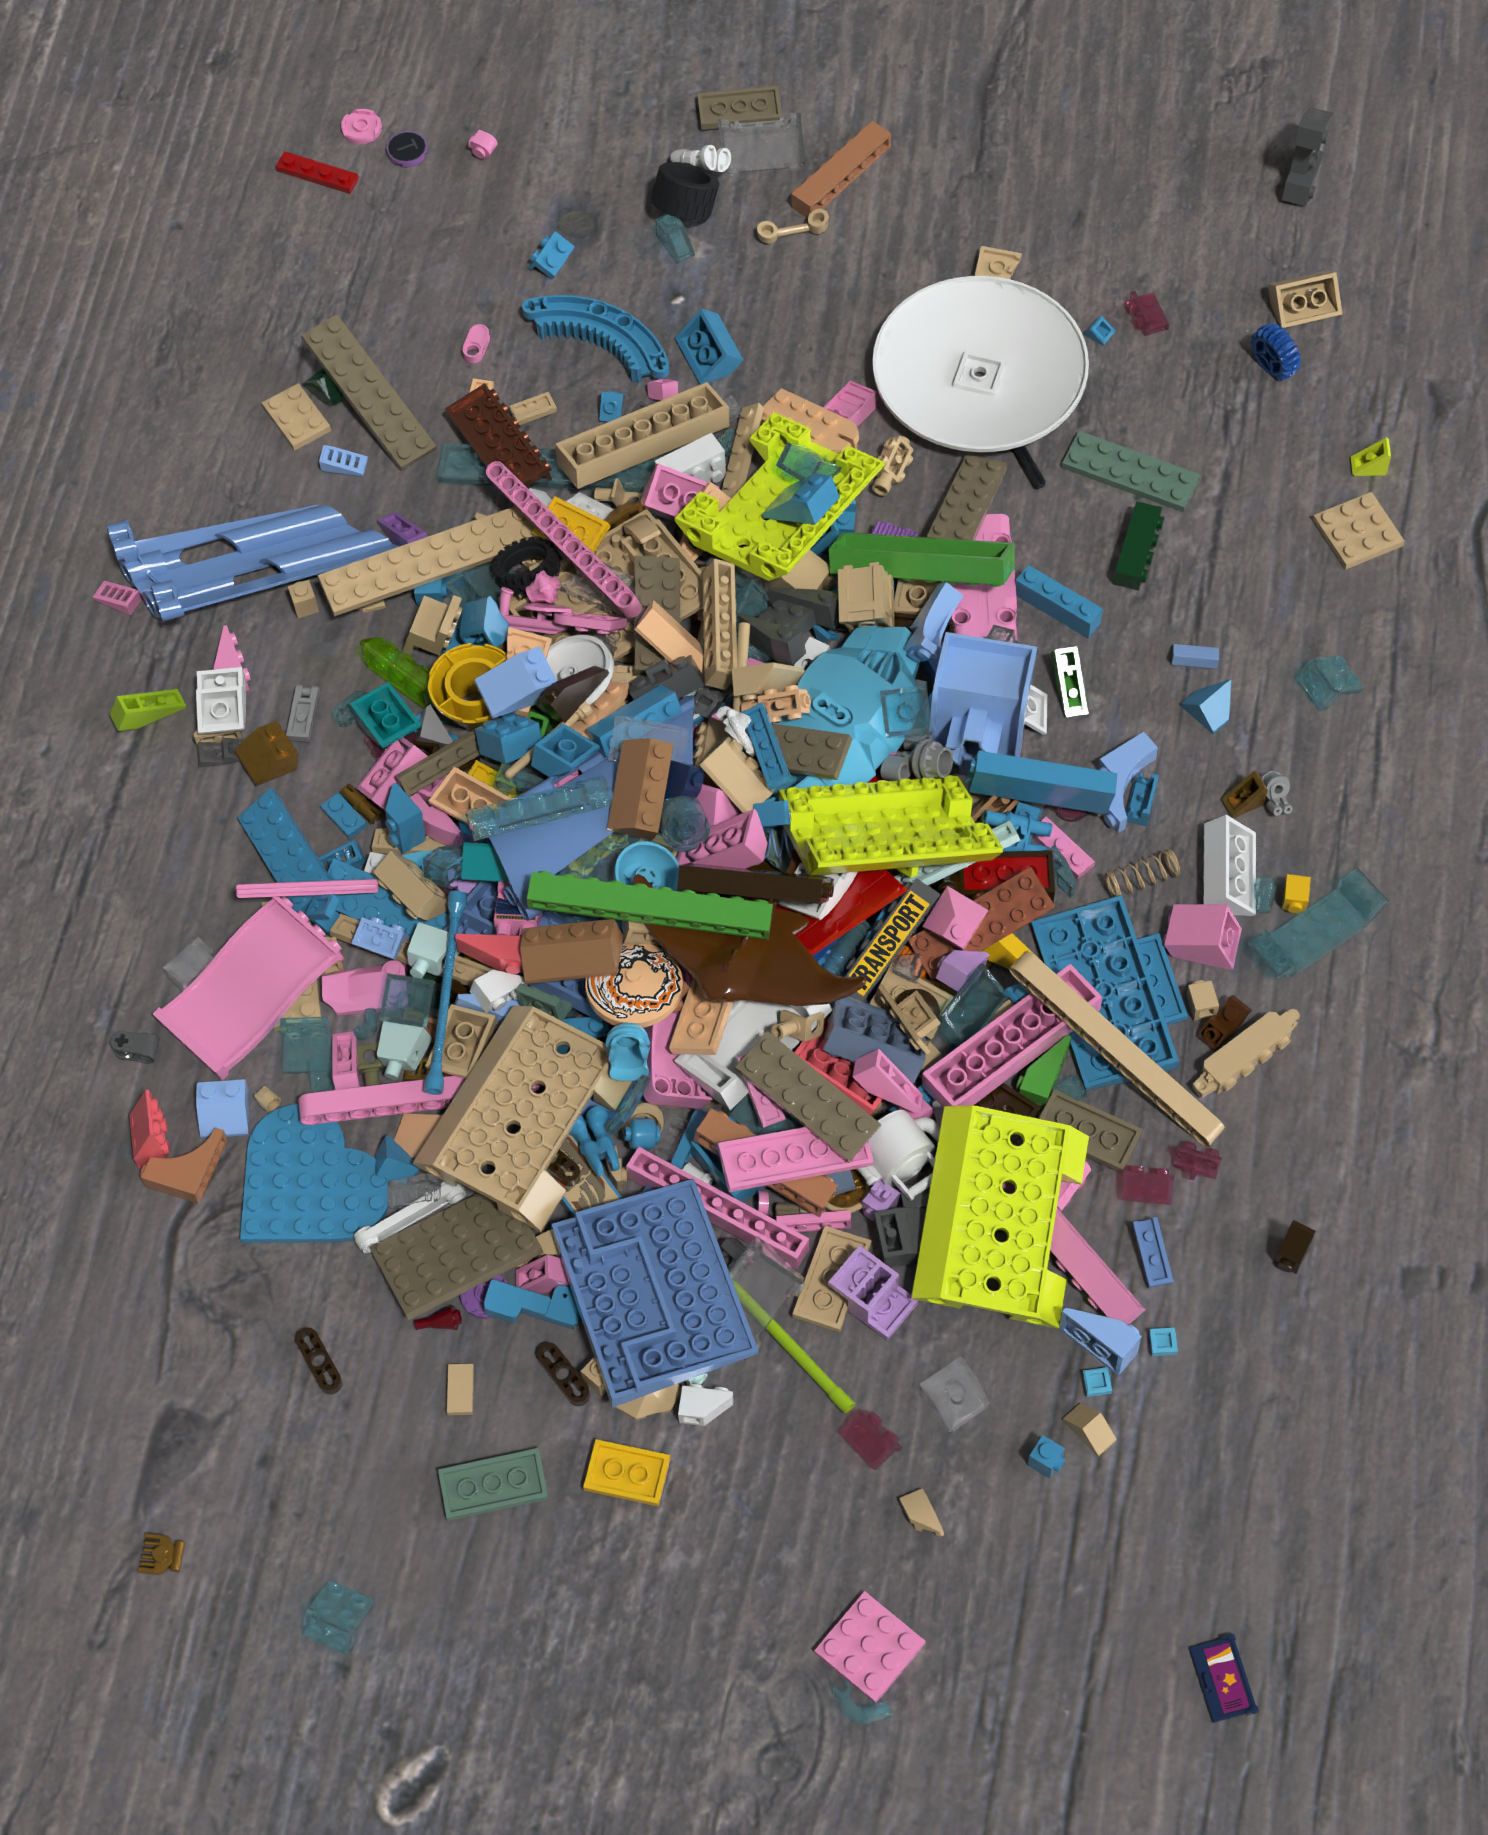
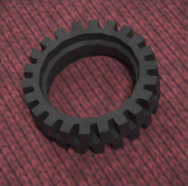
M529 537L528 541H526V538H522L519 543L517 540L512 542L513 546L507 545L504 547L505 551L500 550L498 552L499 556L496 555L495 561L492 563V568L500 588H509L515 595H520L521 592L523 595H526V587L535 580L536 574L544 570L549 576L557 577L561 567L553 543L547 539L543 540L541 537H537L536 540L534 537ZM530 558L545 559L537 568L522 574L508 573L511 568L523 560Z

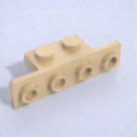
M882 984L879 985L878 988L882 992L880 999L888 1008L892 1007L889 1011L896 1021H902L899 1026L907 1036L912 1035L909 1038L912 1045L917 1051L922 1048L928 1055L931 1051L922 1038L941 1024L917 990L897 1004Z

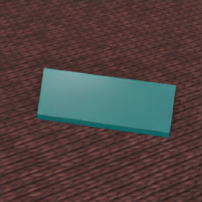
M464 842L461 879L508 882V877L492 844Z

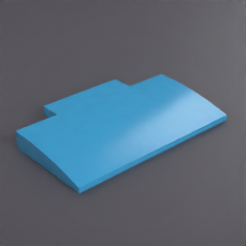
M1120 895L1032 921L1031 924L1044 964L1055 974L1071 964L1102 996L1101 1009L1099 1011L1101 1015L1165 1072L1179 1069V1059L1167 1025L1188 1020V1014L1160 934L1157 933L1137 939L1123 896ZM1074 1030L1068 1034L1071 1036L1070 1043L1086 1090L1129 1082L1121 1072Z

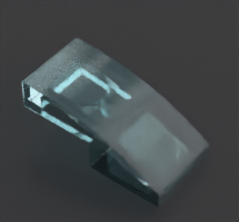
M1053 845L1048 850H1052L1053 869L1056 871L1055 883L1071 898L1074 896L1075 879L1072 870L1062 853Z

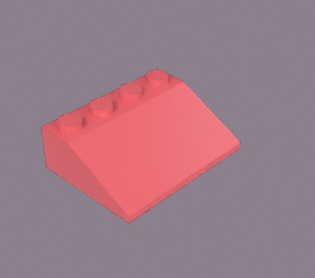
M824 1019L823 1034L809 1041L802 1042L794 1053L872 1116L883 1099L868 1093L860 1084L856 1083L852 1077L855 1064L843 1057L831 1056L823 1050L824 1035L828 1023Z

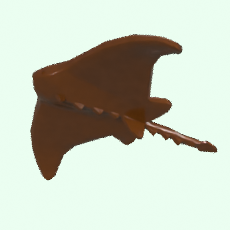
M795 848L790 852L792 860L785 873H795L801 862ZM639 874L634 876L632 885L644 884L649 888H654L644 876ZM737 896L747 901L760 900L757 897ZM766 898L769 904H773L769 940L644 923L655 941L694 977L699 988L710 1001H759L791 1006L824 1005L849 997L866 984L867 978L863 975L855 977L837 976L822 968L795 936V934L807 928L810 922L809 919L798 913L775 909L780 900Z

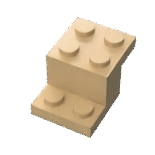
M424 595L402 652L411 655L413 648L418 649L419 647L440 655L442 648L447 649L463 609L459 607L462 598L453 595L450 605H447Z

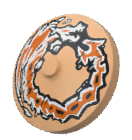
M622 943L617 975L586 978V995L593 1011L606 1022L615 1026L628 1022L644 1028L661 1022L676 1009L683 992L682 973L676 960L662 948L652 944Z

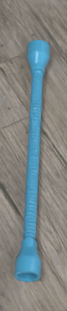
M450 891L448 895L447 905L450 912V925L439 1016L437 1019L435 1048L430 1071L424 1083V1092L432 1095H440L444 1089L443 1065L441 1063L457 945L455 935L458 934L461 915L467 904V894L462 891Z

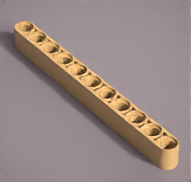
M1024 951L1009 968L1010 973L1016 980L1200 1144L1209 1147L1224 1130L1223 1123L1033 953Z

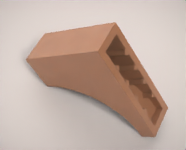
M214 1128L210 1137L200 1147L186 1155L175 1158H156L151 1156L148 1163L143 1165L140 1173L145 1187L199 1204L227 1144L228 1139L224 1130Z

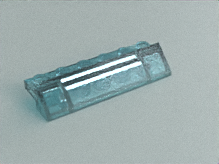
M601 775L465 811L473 839L477 841L611 806V799H614L612 789L607 786L606 778Z

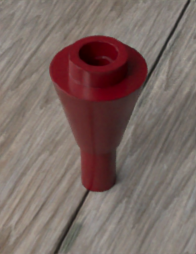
M452 1305L431 1315L429 1318L415 1320L414 1324L416 1330L430 1327L458 1330V1326L462 1324L460 1310H456Z

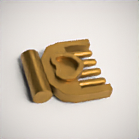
M145 1533V1539L158 1540L160 1542L144 1541V1545L158 1547L155 1549H142L143 1552H149L152 1555H141V1558L154 1560L155 1563L141 1561L140 1566L154 1568L138 1567V1573L159 1575L165 1573L169 1568L172 1572H180L185 1542L175 1541V1545H173L172 1540L167 1536Z

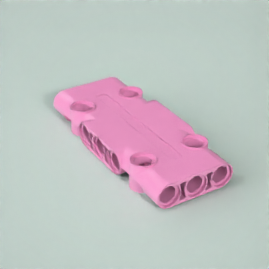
M987 514L975 540L1012 543L1009 517L1005 514ZM1015 569L1006 583L999 587H992L989 584L968 585L965 582L949 584L964 595L951 616V621H953L956 627V634L1018 644Z

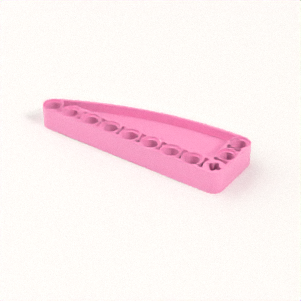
M678 963L683 982L690 987L693 976ZM687 994L682 999L683 1004L685 1002ZM673 1011L661 1022L644 1027L651 1043L648 1046L650 1050L647 1059L649 1075L642 1079L643 1096L651 1104L701 1109L714 1098L674 1061L680 1054H672L669 1046L681 1011Z

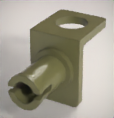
M379 1043L357 1047L359 1061L357 1070L360 1074H364L366 1086L380 1085L378 1072L384 1071V1065L378 1058L373 1063H367L363 1059V1055L367 1050H374L377 1053Z

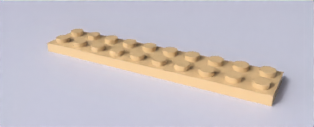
M514 506L319 574L318 580L334 616L493 561L496 555L499 556L498 552L500 550L505 551V546H513L512 542L517 540L519 543L522 538H526V541H528L529 537H534L532 531L535 526Z

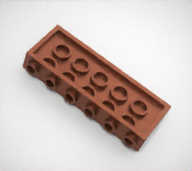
M484 383L445 408L447 414L486 468L492 462L499 461L526 487L544 476L548 481L552 480L549 473L552 470L546 459L541 460L539 458L541 453L535 445L531 446L529 444L531 440L526 432H520L519 423L514 416L512 418L509 417L510 411L504 402L501 404L498 402L500 398L494 389L489 390Z

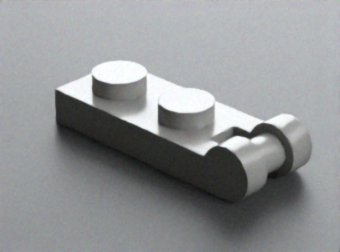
M296 685L286 733L290 741L310 742L317 703L320 698V686L307 688L304 685Z

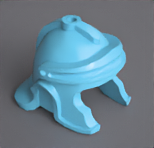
M626 1022L613 1027L609 1031L605 1046L609 1048L606 1049L611 1063L609 1074L612 1079L635 1081L646 1078L649 1075L647 1059L650 1050L648 1046H650L651 1042L647 1032L641 1026Z

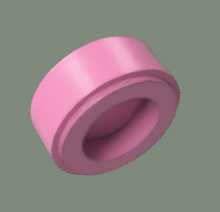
M758 1191L757 1210L767 1215L769 1194L767 1191Z

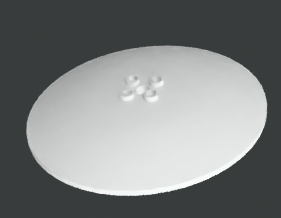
M958 277L932 284L917 291L899 304L888 316L878 333L873 352L875 384L881 399L892 415L918 436L937 445L961 451L996 452L1009 450L1032 443L1046 436L1061 425L1074 411L1081 400L1088 379L1089 359L1086 342L1080 328L1071 315L1058 302L1038 289L1021 282L1000 277ZM983 372L985 375L978 377L975 373Z

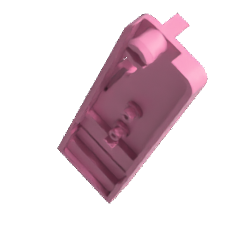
M849 381L823 408L853 421L858 427L878 407L879 397L877 391Z

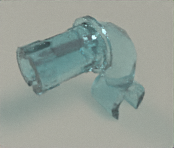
M847 1680L844 1683L845 1692H840L837 1689L836 1683L834 1684L833 1696L840 1702L841 1709L849 1720L870 1726L871 1722L892 1717L888 1701L867 1707L864 1705L858 1707L850 1698L851 1685Z

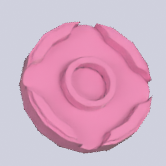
M356 109L353 110V113L344 116L341 121V131L344 138L350 143L367 144L379 137L382 131V123L380 117L374 111Z

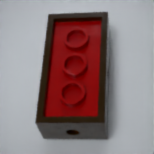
M1052 850L1003 851L993 860L977 861L957 871L961 894L972 900L971 898L982 891L987 893L1031 867L1054 904L1055 883Z

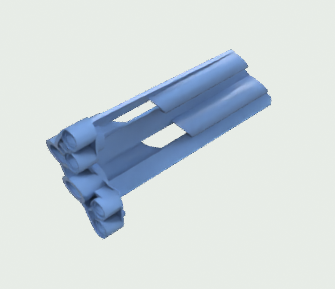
M313 505L139 541L134 540L128 520L106 525L117 561H119L125 578L132 587L135 586L151 614L155 618H161L162 622L184 616L185 611L328 572L352 562L400 547L399 545L392 544L388 538L375 530L359 531L351 527L343 515L327 505ZM222 538L230 541L237 549L236 552L193 564H185L179 558L182 550ZM273 565L282 572L239 585H234L233 582L234 576Z

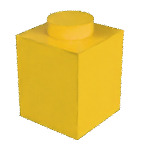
M1287 874L1284 884L1282 910H1287L1291 913H1306L1311 877Z

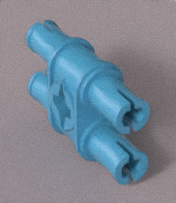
M984 810L982 823L999 826L1011 821L1018 833L1020 841L1004 848L1003 851L1047 850L1046 846L1029 843L1028 839L1031 833L1050 837L1053 828L1051 823L1034 820L1031 815L1013 814L1011 811L1000 813Z

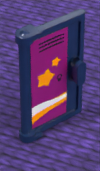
M1234 1634L1189 1648L1213 1723L1259 1712L1241 1661Z

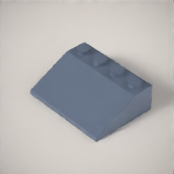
M846 997L832 1003V1011L830 1012L824 1035V1051L831 1056H840L855 1064L856 1059L880 1049L913 1084L915 1083L925 1062V1052L922 1048L917 1051L909 1040L912 1035L907 1036L899 1026L902 1023L901 1020L897 1022L890 1011L852 997Z

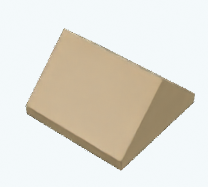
M899 578L894 599V612L919 615L937 585L942 584L943 581L928 583L919 579L904 581L902 578Z

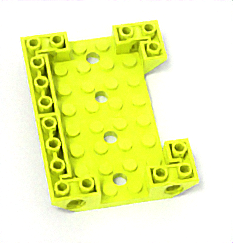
M775 412L750 437V442L765 460V463L719 512L718 499L699 491L675 517V522L694 546L768 581L787 575L885 466L884 461L848 445L838 454L811 442V428ZM818 473L832 476L840 498L816 524L776 519L764 520L763 512L786 487L812 474ZM748 545V547L740 548L739 546Z
M974 1105L944 1106L911 1299L958 1309L965 1305L1009 1314V1319L1059 1329L1067 1279L1047 1270L1060 1184L1061 1181L1082 1184L1089 1136L1070 1125ZM1013 1134L1020 1135L1023 1139V1144L1021 1146H1014L1010 1141V1136ZM1004 1182H1011L1015 1186V1193H1005L1002 1184ZM996 1230L1006 1232V1242H999L995 1239L994 1233ZM990 1278L996 1279L1000 1285L999 1290H989L986 1285L987 1280Z

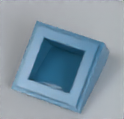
M1101 315L1089 325L1083 334L1095 342L1105 345L1116 330Z

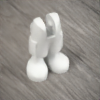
M705 145L701 152L699 150L687 149L675 150L671 153L670 159L671 162L687 163L705 170L723 172L730 165L731 153L727 148H719L716 151L713 145Z

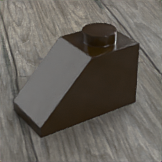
M1293 1220L1277 1252L1274 1263L1283 1271L1297 1274L1310 1250L1316 1231Z

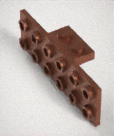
M1031 867L987 893L982 891L971 898L972 901L987 909L988 912L964 951L981 952L1054 909L1055 905ZM924 929L908 940L932 980L937 977L939 971L937 965L944 955L948 956L954 950H960L927 929Z

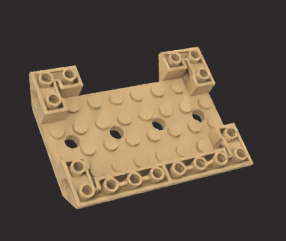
M513 1005L413 1161V1165L454 1187L457 1186L458 1182L497 1202L499 1211L542 1232L566 1193V1190L546 1172V1169L593 1093L595 1102L616 1111L634 1081H618L610 1077L611 1063L606 1049L609 1048H606L605 1043L534 1006ZM560 1045H567L570 1051L567 1054H559L556 1049ZM536 1084H541L546 1089L543 1093L536 1094L532 1091V1087ZM511 1124H517L521 1129L518 1133L511 1134L507 1131V1127ZM486 1164H491L495 1167V1171L491 1174H484L481 1169Z

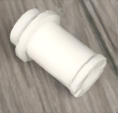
M690 1162L682 1169L709 1185L713 1182L709 1173H703Z

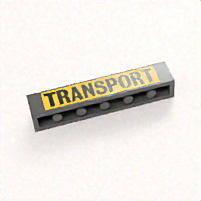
M918 878L913 883L909 881L905 885L908 891L903 893L904 896L899 902L895 900L887 911L890 913L886 921L882 919L873 930L876 932L873 939H866L860 948L862 951L858 959L853 958L846 967V970L849 971L846 976L855 977L863 975L867 978L866 984L849 997L863 1002L866 1000L940 896L938 892Z

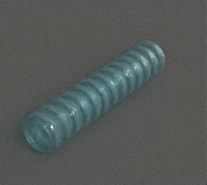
M864 920L842 935L841 940L834 946L833 951L830 952L829 957L825 959V963L821 967L837 976H841V973L849 963L848 961L852 959V956L855 955L856 950L859 949L860 944L863 943L864 938L871 929L870 924Z

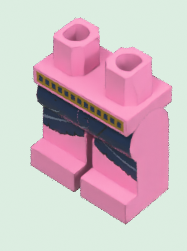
M499 881L494 916L496 934L522 936L524 928L539 927L543 912L529 921L525 920L519 912L517 905L512 906L504 894L503 889L509 883Z

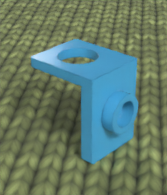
M602 391L600 421L610 422L622 417L623 397L626 396V392Z

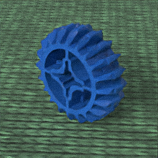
M1273 323L1266 324L1258 328L1251 336L1252 340L1250 343L1253 346L1251 350L1255 354L1254 357L1257 359L1258 364L1268 374H1271L1272 378L1276 377L1280 381L1293 376L1300 368L1301 359L1299 357L1301 354L1297 350L1298 346L1295 345L1294 339H1291L1290 333H1286L1283 327L1280 328L1278 324L1274 325Z

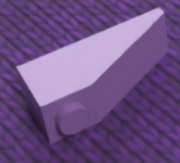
M398 512L377 520L380 527L395 545L403 546L427 537V533Z

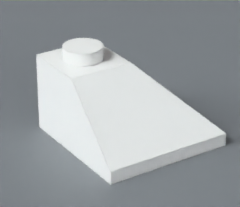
M1030 685L1024 724L1044 735L1047 733V694Z

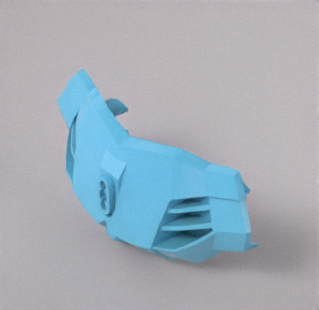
M877 625L856 628L841 648L821 653L807 668L797 685L798 689L807 690L810 696V713L801 714L802 718L788 720V717H783L781 722L773 724L849 734L852 742L838 780L790 773L792 781L777 787L772 795L763 803L780 801L779 790L790 787L808 788L814 785L833 786L834 784L867 783L876 776L875 770L888 755L898 751L916 722L915 717L924 704L921 691L915 681L920 662L910 658L909 652L904 649L913 635L906 627L878 628ZM745 749L742 750L747 757H751L746 753ZM778 826V827H772V829H773V831H775V830H777L778 828H784V827H783V826ZM763 828L764 834L769 833L771 828Z

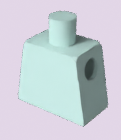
M420 922L417 924L407 950L408 963L412 967L410 974L414 978L422 979L426 972L440 975L444 971L449 932ZM456 945L455 958H456V956L460 953V951H458L457 945Z
M383 1022L377 1058L387 1067L384 1073L385 1077L391 1080H398L401 1069L410 1071L417 1069L432 1041V1037L423 1027Z

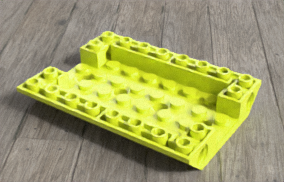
M948 775L945 778L938 777L936 779L924 777L912 780L904 778L900 781L880 780L873 783L857 782L847 785L834 784L833 786L814 785L808 788L790 787L779 790V800L788 801L790 824L783 825L809 876L989 861L995 859L1003 852L1002 845L988 823H975L972 819L973 799L958 776Z

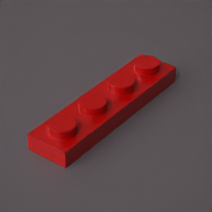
M284 151L276 164L277 172L351 194L359 180L357 173Z

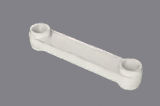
M443 1181L438 1189L372 1227L365 1226L359 1229L354 1234L357 1246L364 1254L371 1253L370 1246L380 1243V1241L398 1233L448 1203L455 1204L461 1201L466 1196L464 1186L458 1182L457 1186L454 1187Z

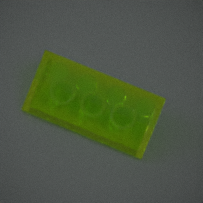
M382 637L362 639L359 642L365 667L385 682L389 681L393 688L423 710L432 704L428 692L430 671L427 667L418 665L408 653L403 654L393 642H387Z

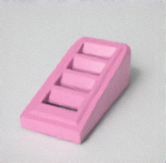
M103 581L92 597L93 600L129 616L132 615L142 600L138 590L108 581ZM109 589L105 596H102L105 590Z

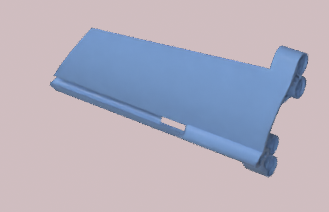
M694 695L678 701L682 712L637 739L652 738L673 743L671 760L693 765V716L695 704ZM621 748L607 757L597 751L572 771L551 776L497 809L489 808L470 820L471 827L476 835L480 838L483 837L486 844L493 845L508 877L509 885L503 889L504 894L512 906L517 905L519 912L525 920L529 921L546 911L528 908L527 894L531 872L548 871L555 875L613 833L606 829ZM579 769L583 773L558 789L554 786L555 783Z

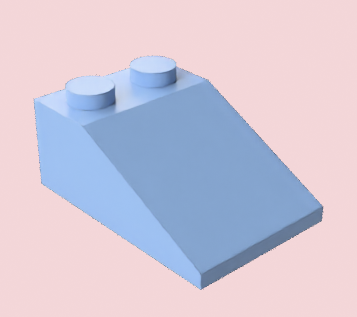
M536 647L516 654L479 676L474 682L493 719L539 704L538 699L544 690L556 682L557 679L541 648Z
M1066 1307L1062 1311L1059 1329L1118 1376L1138 1354L1142 1336L1139 1335V1331L1133 1325H1127L1121 1320Z

